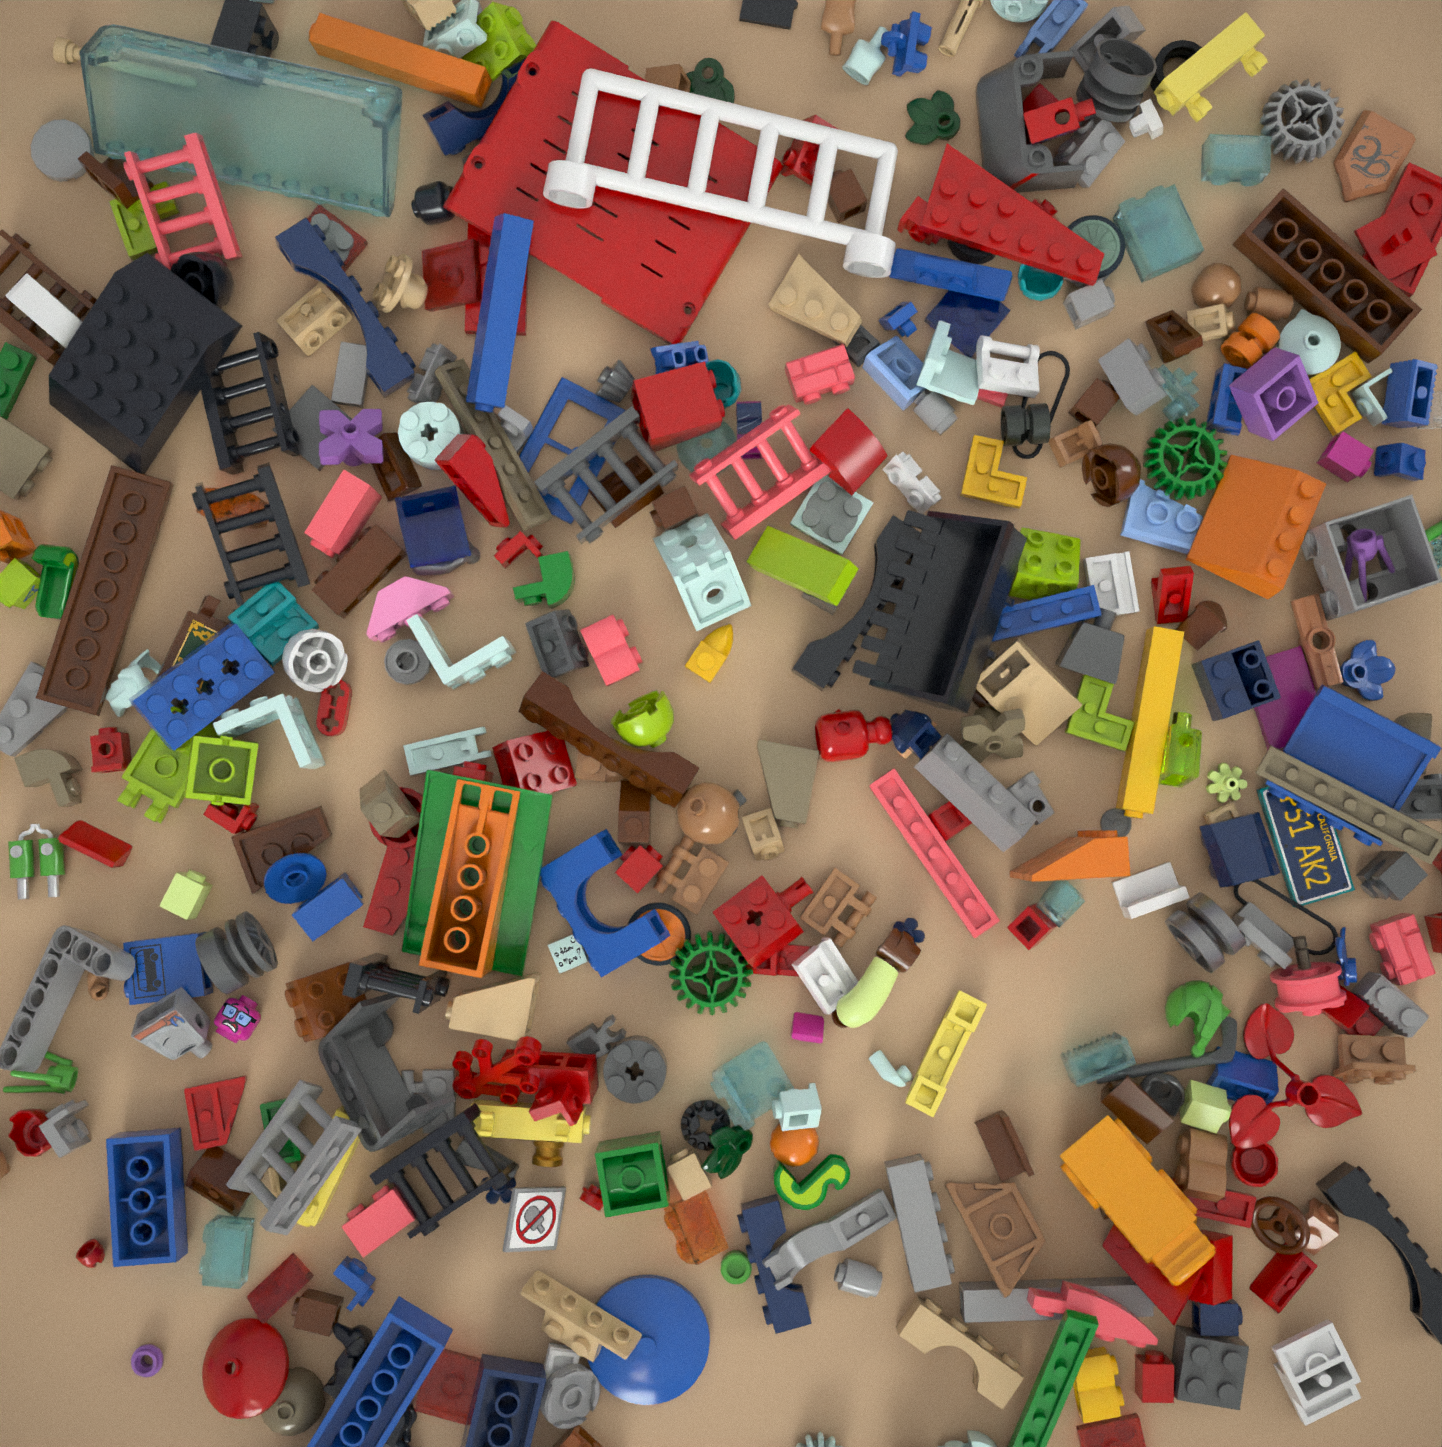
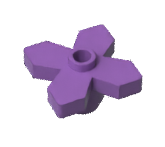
M362 409L351 421L339 410H321L319 412L320 432L328 436L319 442L321 465H338L342 461L349 466L383 462L382 440L374 437L383 431L381 409Z

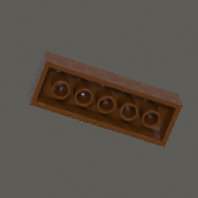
M1284 188L1232 244L1283 290L1293 295V299L1309 313L1323 317L1332 323L1339 333L1340 340L1354 352L1356 351L1368 364L1382 355L1422 310Z

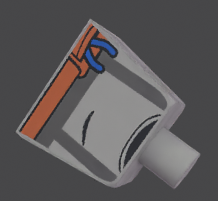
M182 987L137 1014L131 1037L170 1060H176L189 1051L198 1058H203L212 1049V1043L206 1039L210 1019Z

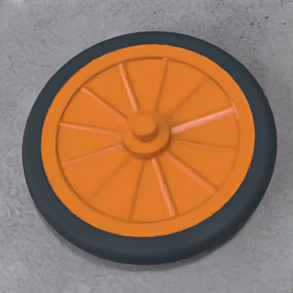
M658 902L644 905L631 916L628 924L655 909L669 931L670 936L637 956V958L655 966L668 965L671 959H680L675 953L676 948L686 951L684 940L688 939L691 941V929L687 918L679 909L666 903Z

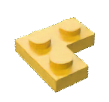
M1356 351L1335 363L1326 371L1309 379L1319 402L1314 408L1332 436L1362 419L1361 414L1347 392L1367 381L1372 376Z
M978 435L972 437L960 496L1017 509L1021 507L1027 477L998 471L1004 441Z

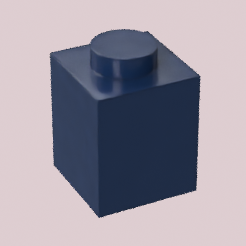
M1234 1299L1214 1306L1192 1301V1327L1200 1336H1239V1325L1243 1323V1314L1241 1307Z

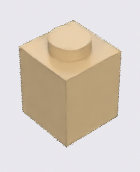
M683 1147L670 1155L671 1160L667 1161L666 1168L683 1201L712 1187V1180L708 1172L701 1168L703 1162L696 1149L687 1150L686 1147Z

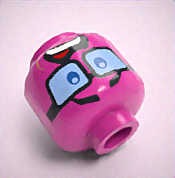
M241 995L239 1000L231 997L228 998L214 1018V1024L218 1027L215 1032L236 1044L239 1040H248L261 1020V1014L255 1010L258 1004L244 995Z

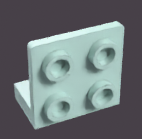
M939 320L927 349L916 385L954 398L957 401L974 405L979 392L977 360L948 350L952 338L947 336L951 324Z

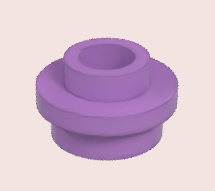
M152 1344L140 1346L131 1357L133 1371L142 1377H151L158 1373L164 1362L161 1350ZM145 1355H149L152 1358V1364H147L144 1361Z

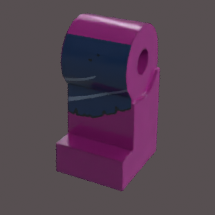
M761 401L736 402L737 440L762 423ZM756 446L741 456L743 460L764 459Z

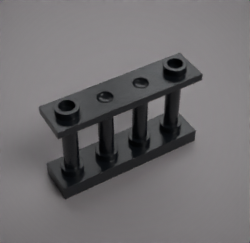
M260 332L253 333L256 343L255 348L221 358L201 388L219 469L232 475L244 472L242 464L244 458L281 447V452L291 456L300 455L297 446L300 444V439L292 425L276 359L279 356L278 348L274 340ZM260 360L263 377L227 388L223 385L221 374H223L224 370ZM267 389L270 406L235 417L230 414L228 404L231 399ZM274 418L277 431L276 436L242 446L238 445L235 435L238 428Z
M270 462L258 465L257 470L259 474L253 475V479L206 492L203 482L196 483L195 486L197 492L192 493L197 511L203 510L225 569L228 581L224 582L225 590L229 599L235 598L237 606L244 604L242 592L285 579L290 581L296 580L298 588L310 584V579ZM257 490L259 493H266L269 504H265L263 509L219 522L216 521L211 504ZM269 520V523L276 522L279 533L274 534L275 538L227 552L221 534ZM278 549L279 552L286 551L289 562L284 564L285 567L237 580L232 563Z
M374 953L350 962L342 995L356 998L370 990H376L415 1000L413 1013L419 1014L440 1001L441 996L446 997L450 979L446 978L447 971L438 970L429 976H423L390 968V964H387L388 955Z
M476 1103L369 1175L376 1186L386 1179L389 1183L393 1182L419 1224L407 1233L410 1239L420 1232L424 1237L440 1226L438 1223L440 1219L492 1186L494 1190H497L511 1180L508 1174L517 1167L516 1163L513 1161L500 1169L474 1129L476 1125L473 1120L479 1117L481 1113ZM456 1132L460 1137L464 1136L490 1176L478 1185L450 1144L452 1142L450 1136ZM434 1148L436 1153L440 1151L466 1193L454 1201L427 1161L429 1156L426 1152ZM408 1164L412 1168L416 1167L442 1206L440 1210L431 1216L403 1175L406 1173L403 1168Z

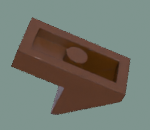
M1174 310L1145 321L1148 332L1163 363L1171 362L1203 346L1202 335Z

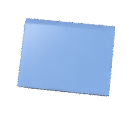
M897 335L869 352L865 357L862 368L903 411L926 390V388L916 385L923 362Z

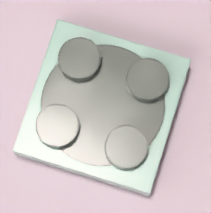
M826 475L812 486L790 525L842 556L872 507L873 502L857 492L851 496Z

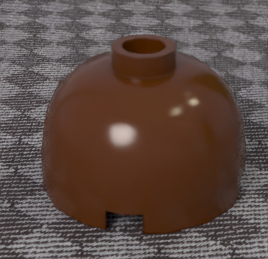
M1113 443L1103 444L1090 449V453L1084 455L1082 460L1083 480L1085 484L1090 481L1092 482L1096 493H1092L1091 496L1100 505L1110 507L1130 498L1137 490L1140 483L1141 465L1138 458L1125 446Z

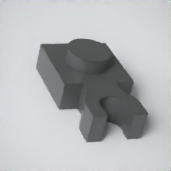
M612 1014L604 1020L601 1027L597 1028L592 1022L570 1036L567 1040V1045L574 1053L594 1054L596 1059L610 1051V1042H618L625 1038L626 1031L624 1028L617 1032L609 1029L616 1020Z

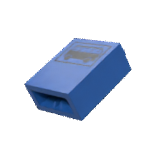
M206 932L123 943V950L130 953L135 959L134 972L124 982V993L129 998V1004L158 1002L180 987L191 998L213 993L212 981L200 962L195 945L196 938Z

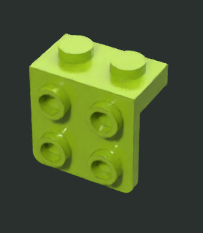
M492 2L477 16L476 22L487 34L486 42L461 58L486 67L492 82H494L502 75L501 71L527 58L533 52L536 44L533 38L527 34L522 24V16L517 9L512 6Z

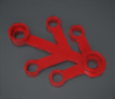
M524 1036L519 1038L514 1053L495 1064H492L491 1057L493 1045L485 1039L475 1041L472 1055L466 1051H457L455 1053L452 1066L459 1071V1076L454 1079L452 1087L458 1096L463 1099L478 1098L481 1094L499 1096V1099L504 1104L515 1105L518 1102L520 1090L527 1094H535L538 1091L540 1084L538 1076L531 1073L524 1075L508 1073L509 1070L520 1064L530 1066L539 1059L542 1044L533 1037ZM473 1056L479 1062L480 1073L478 1074L472 1072L471 1069ZM488 1082H496V1083H503V1084H508V1085L499 1086V1085H493V1084H487V1083H488Z

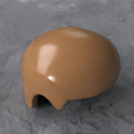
M1213 263L1206 266L1192 285L1191 292L1194 302L1200 308L1224 304L1229 309L1241 293V278L1231 266L1226 264Z

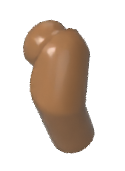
M88 972L87 985L89 995L96 1001L105 999L109 992V978L96 976Z

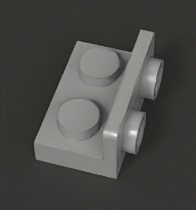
M71 1100L65 1105H59L46 1114L48 1120L39 1126L59 1158L80 1149L91 1141L87 1136L89 1132L86 1125L74 1116L89 1105L86 1100L79 1103Z

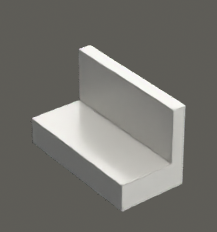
M1170 862L1112 882L1123 916L1129 919L1190 898L1186 887L1178 885Z

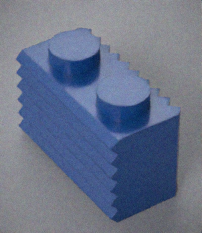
M1418 359L1391 363L1390 368L1393 372L1387 378V390L1383 406L1387 419L1382 421L1381 424L1396 428L1428 425L1430 423L1428 419L1431 417L1429 413L1432 411L1430 407L1433 405L1431 400L1434 399L1432 394L1435 393L1433 388L1435 387L1437 364Z

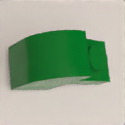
M569 551L538 557L543 581L513 587L515 600L518 603L524 602V606L541 604L542 598H547L548 606L551 609L563 604L570 597L575 585V573Z

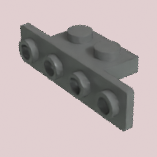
M1442 774L1423 776L1424 779H1418L1400 810L1417 821H1442Z

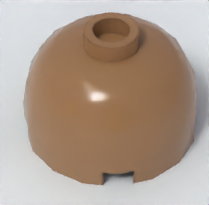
M703 782L695 784L685 791L678 803L676 811L677 820L685 835L695 842L703 845L712 843L716 845L731 837L738 827L739 819L737 817L738 809L740 808L737 799L729 790L716 783Z

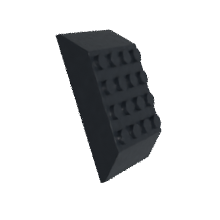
M146 253L113 274L49 373V404L132 470L145 474L243 325L151 254Z

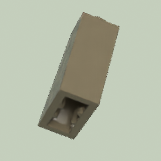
M759 739L757 750L773 816L775 819H780V826L798 829L799 823L806 824L819 751Z
M386 770L380 772L359 789L360 809L381 836L400 838L420 821V814Z

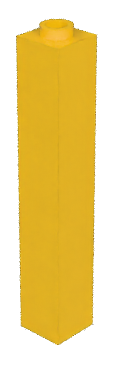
M1156 626L1146 629L1131 721L1135 723L1125 751L1116 809L1125 810L1124 816L1143 819V814L1154 813L1184 637L1183 631Z

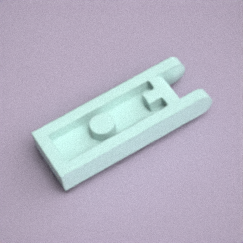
M479 727L403 745L410 775L426 773L427 770L434 771L464 764V761L472 762L492 757L491 750L478 753L475 740L476 735L486 733V728Z

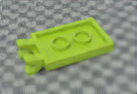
M173 706L170 708L171 712H172V711H178V712H181V711H182V710H180V709H178V708H176V707H173ZM214 722L209 723L195 734L220 737L214 728ZM151 728L121 777L129 783L117 801L135 809L143 794L154 800L144 816L154 822L162 823L168 812L169 805L179 808L185 798L184 790L191 738L176 750H171Z

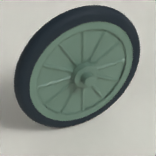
M1088 215L1075 220L1067 227L1104 253L1098 278L1105 277L1117 269L1124 257L1125 241L1116 224L1102 216Z

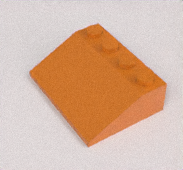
M1230 455L1227 460V467L1222 472L1224 476L1218 481L1185 560L1268 600L1283 590L1326 483L1299 470Z
M1117 830L1077 831L1078 837H1068L1011 870L1010 878L1036 882L1131 876L1128 837L1118 836Z

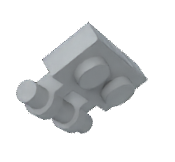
M455 1068L424 1069L423 1081H414V1070L401 1071V1078L411 1097L414 1093H425L433 1102L451 1095L456 1100V1092L452 1087L455 1079ZM456 1101L431 1123L425 1125L423 1133H431L456 1116Z

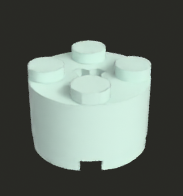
M422 402L411 407L402 414L398 429L399 441L404 451L415 463L431 470L441 469L434 459L457 434H464V430L454 413L444 404L437 402ZM435 431L434 440L429 441V433Z

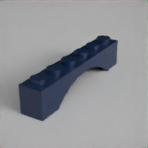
M304 218L275 237L277 247L293 270L310 276L328 286L352 310L360 324L366 342L367 374L382 396L386 398L413 380L415 377L413 369L416 367L414 361L406 351L401 353L395 345L398 339L390 327L383 328L377 319L380 317V314L371 301L367 303L360 295L362 288L353 275L348 277L341 268L344 266V263L339 254L334 249L329 251L324 244L326 237L317 224L311 225L308 219Z

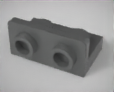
M569 609L554 610L525 623L543 672L553 678H557L573 670L589 666L587 649L581 643L577 631V621Z

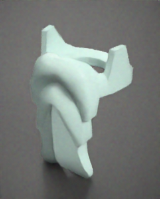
M148 649L134 659L127 668L122 669L118 674V679L108 689L105 699L109 701L117 717L123 716L125 709L133 706L128 699L150 684L149 680L144 677L141 668H150L156 674H158L161 665L153 657L149 656Z

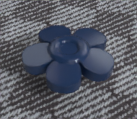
M907 918L905 923L897 921L893 926V929L896 928L901 932L906 931L914 937L915 944L922 943L925 939L924 932L916 930L918 921L914 918Z
M510 1177L511 1180L497 1190H494L492 1186L485 1191H489L485 1197L486 1201L490 1204H496L500 1197L501 1202L509 1203L512 1195L511 1190L516 1186L515 1178Z

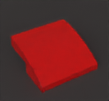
M849 408L836 419L809 450L832 470L829 477L851 496L888 456L871 430Z

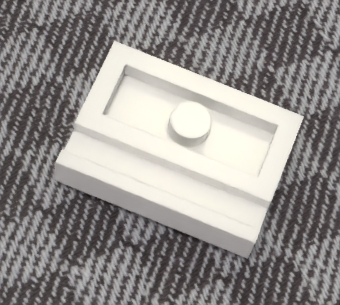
M1129 551L1089 557L1083 560L1087 586H1095L1101 608L1116 612V616L1140 611Z
M824 937L817 946L814 945L792 966L822 1012L830 1015L836 1010L838 1000L849 993L857 985L858 980L832 940Z

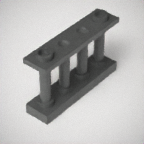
M633 406L534 481L543 496L548 493L551 495L555 494L582 528V531L576 535L581 544L585 541H588L589 544L594 542L604 533L603 527L660 484L664 487L677 476L674 473L678 470L677 462L673 460L665 466L638 432L639 427L637 424L640 423V415ZM621 436L631 441L656 473L642 485L613 450L615 447L613 443ZM597 455L600 458L604 457L631 491L629 495L618 503L614 501L589 469V461ZM573 473L575 476L579 475L607 510L594 522L589 519L564 487L566 485L564 480Z

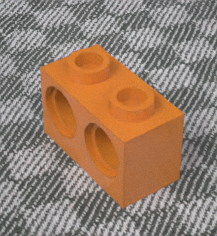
M0 510V561L9 564L14 558L20 560L34 552L36 546L22 520Z

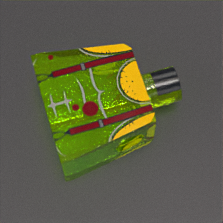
M1173 713L1172 725L1168 727L1158 784L1182 788L1199 777L1202 731L1191 728L1192 715L1189 713Z

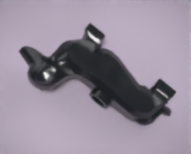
M338 1322L334 1324L333 1333L345 1347L335 1362V1373L323 1388L334 1399L337 1398L373 1339L371 1329L364 1325L350 1328ZM411 1402L386 1441L390 1447H395L402 1436L406 1443L411 1442V1428L417 1419L416 1410Z

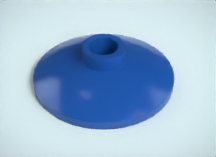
M306 853L291 854L279 859L267 870L264 877V888L267 895L276 902L284 904L302 902L311 898L322 888L326 880V869L323 862L314 855Z

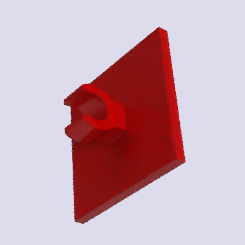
M1408 202L1354 231L1373 267L1389 281L1438 255Z

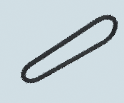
M1055 351L1043 352L1038 358L1039 362L1045 356H1056L1062 360L1066 369L1064 379L1050 412V423L1053 420L1070 375V366L1067 359ZM1025 396L1021 405L1023 409H1025L1028 397ZM1038 444L1036 450L1029 455L1021 453L1017 446H1012V448L1020 458L1031 459L1039 454L1043 444Z
M1259 879L1252 881L1326 925L1332 931L1333 942L1331 945L1321 951L1308 949L1309 954L1320 956L1328 954L1335 948V938L1338 937L1336 928L1330 922ZM1241 884L1234 885L1233 893L1235 898L1245 905L1246 901L1238 893V888Z

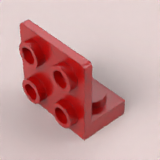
M548 730L507 740L492 747L503 785L546 794L577 785L565 741L554 737Z

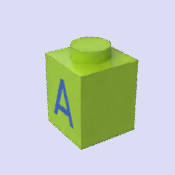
M14 558L0 573V602L8 608L15 606L25 609L37 596L41 575L27 562Z

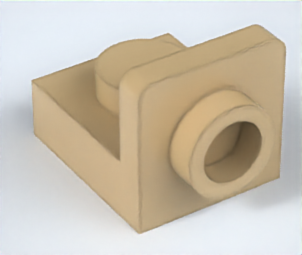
M1224 304L1186 311L1188 323L1202 335L1203 341L1222 337L1226 340L1232 334L1231 330L1236 329L1234 312H1229Z
M771 808L742 817L756 861L772 860L785 851Z

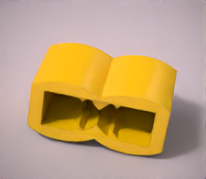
M1105 1347L1088 1349L1073 1384L1078 1414L1083 1423L1121 1417L1120 1406H1124V1398L1120 1386H1115L1114 1375L1119 1373L1115 1356L1109 1355Z

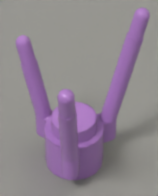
M1359 529L1347 537L1348 547L1344 570L1349 581L1354 556L1358 561L1359 585L1365 602H1367L1366 562L1372 560L1378 550L1390 573L1395 572V567L1384 546L1383 536H1376L1375 531L1371 529Z

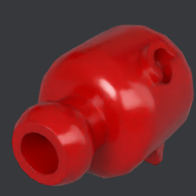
M838 709L834 713L821 715L815 722L817 749L821 759L826 762L833 763L859 759L867 754L869 743L886 745L892 740L889 718L878 716L872 721L866 722L862 712L857 709L848 711Z

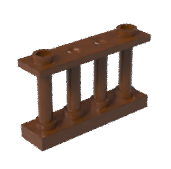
M1 229L0 236L8 241L10 245L0 255V276L16 257L22 253L33 262L22 277L27 273L37 280L45 272L56 281L49 290L53 296L59 300L67 290L79 300L71 310L78 318L81 319L89 309L91 310L97 301L94 296L86 290L80 294L29 252L28 249L31 245L17 233L11 237ZM6 296L3 299L0 298V323L47 362L55 366L61 356L57 353L60 349L58 346L60 343L51 335L40 339L34 334L37 330L35 327L37 323L28 316L17 320L11 315L14 312L13 306L15 304Z

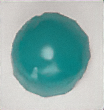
M1021 263L1018 272V285L1023 295L1029 299L1047 300L1053 298L1061 289L1064 282L1063 276Z
M716 359L705 363L707 370H712L715 376L716 388L713 390L716 400L721 399L724 409L733 405L741 393L740 375L727 361Z

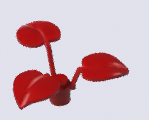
M1263 1003L1250 1014L1243 1033L1247 1051L1256 1059H1264L1270 1055L1271 1060L1291 1078V1081L1285 1088L1286 1100L1274 1101L1266 1105L1263 1098L1250 1094L1244 1095L1234 1102L1229 1117L1230 1139L1234 1146L1253 1148L1270 1141L1280 1127L1279 1116L1271 1111L1276 1107H1292L1294 1104L1305 1107L1306 1115L1310 1121L1322 1128H1333L1362 1115L1357 1099L1351 1090L1338 1078L1330 1075H1320L1315 1077L1312 1082L1301 1080L1298 1074L1292 1072L1277 1058L1276 1054L1286 1053L1294 1041L1293 1027L1282 1013L1275 1010L1270 1004Z

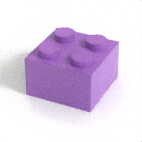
M1276 347L1229 385L1248 431L1271 441L1277 439L1319 403L1300 355Z

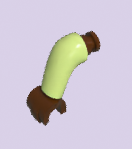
M896 928L889 933L876 951L878 957H874L857 985L838 1000L836 1010L832 1012V1020L838 1027L857 1028L871 1021L876 1016L889 996L899 974L898 972L905 973L913 965L921 952V949L914 943V937L906 931L901 932Z

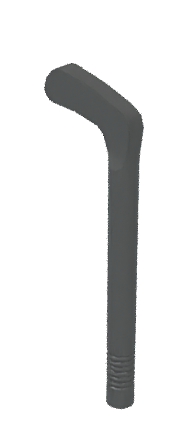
M1227 1016L1221 1022L1222 1046L1218 1050L1204 1053L1199 1058L1189 1055L1094 1072L1096 1083L1101 1084L1123 1080L1127 1075L1130 1078H1136L1154 1073L1229 1063L1235 1055L1237 1021Z

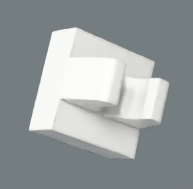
M1151 99L1139 104L1140 115L1129 121V128L1134 138L1148 132L1151 140L1163 134V124Z

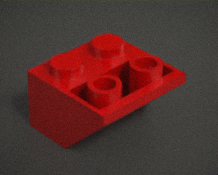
M1199 1229L1207 1237V1240L1215 1246V1255L1202 1266L1204 1270L1188 1300L1214 1306L1232 1299L1233 1235Z

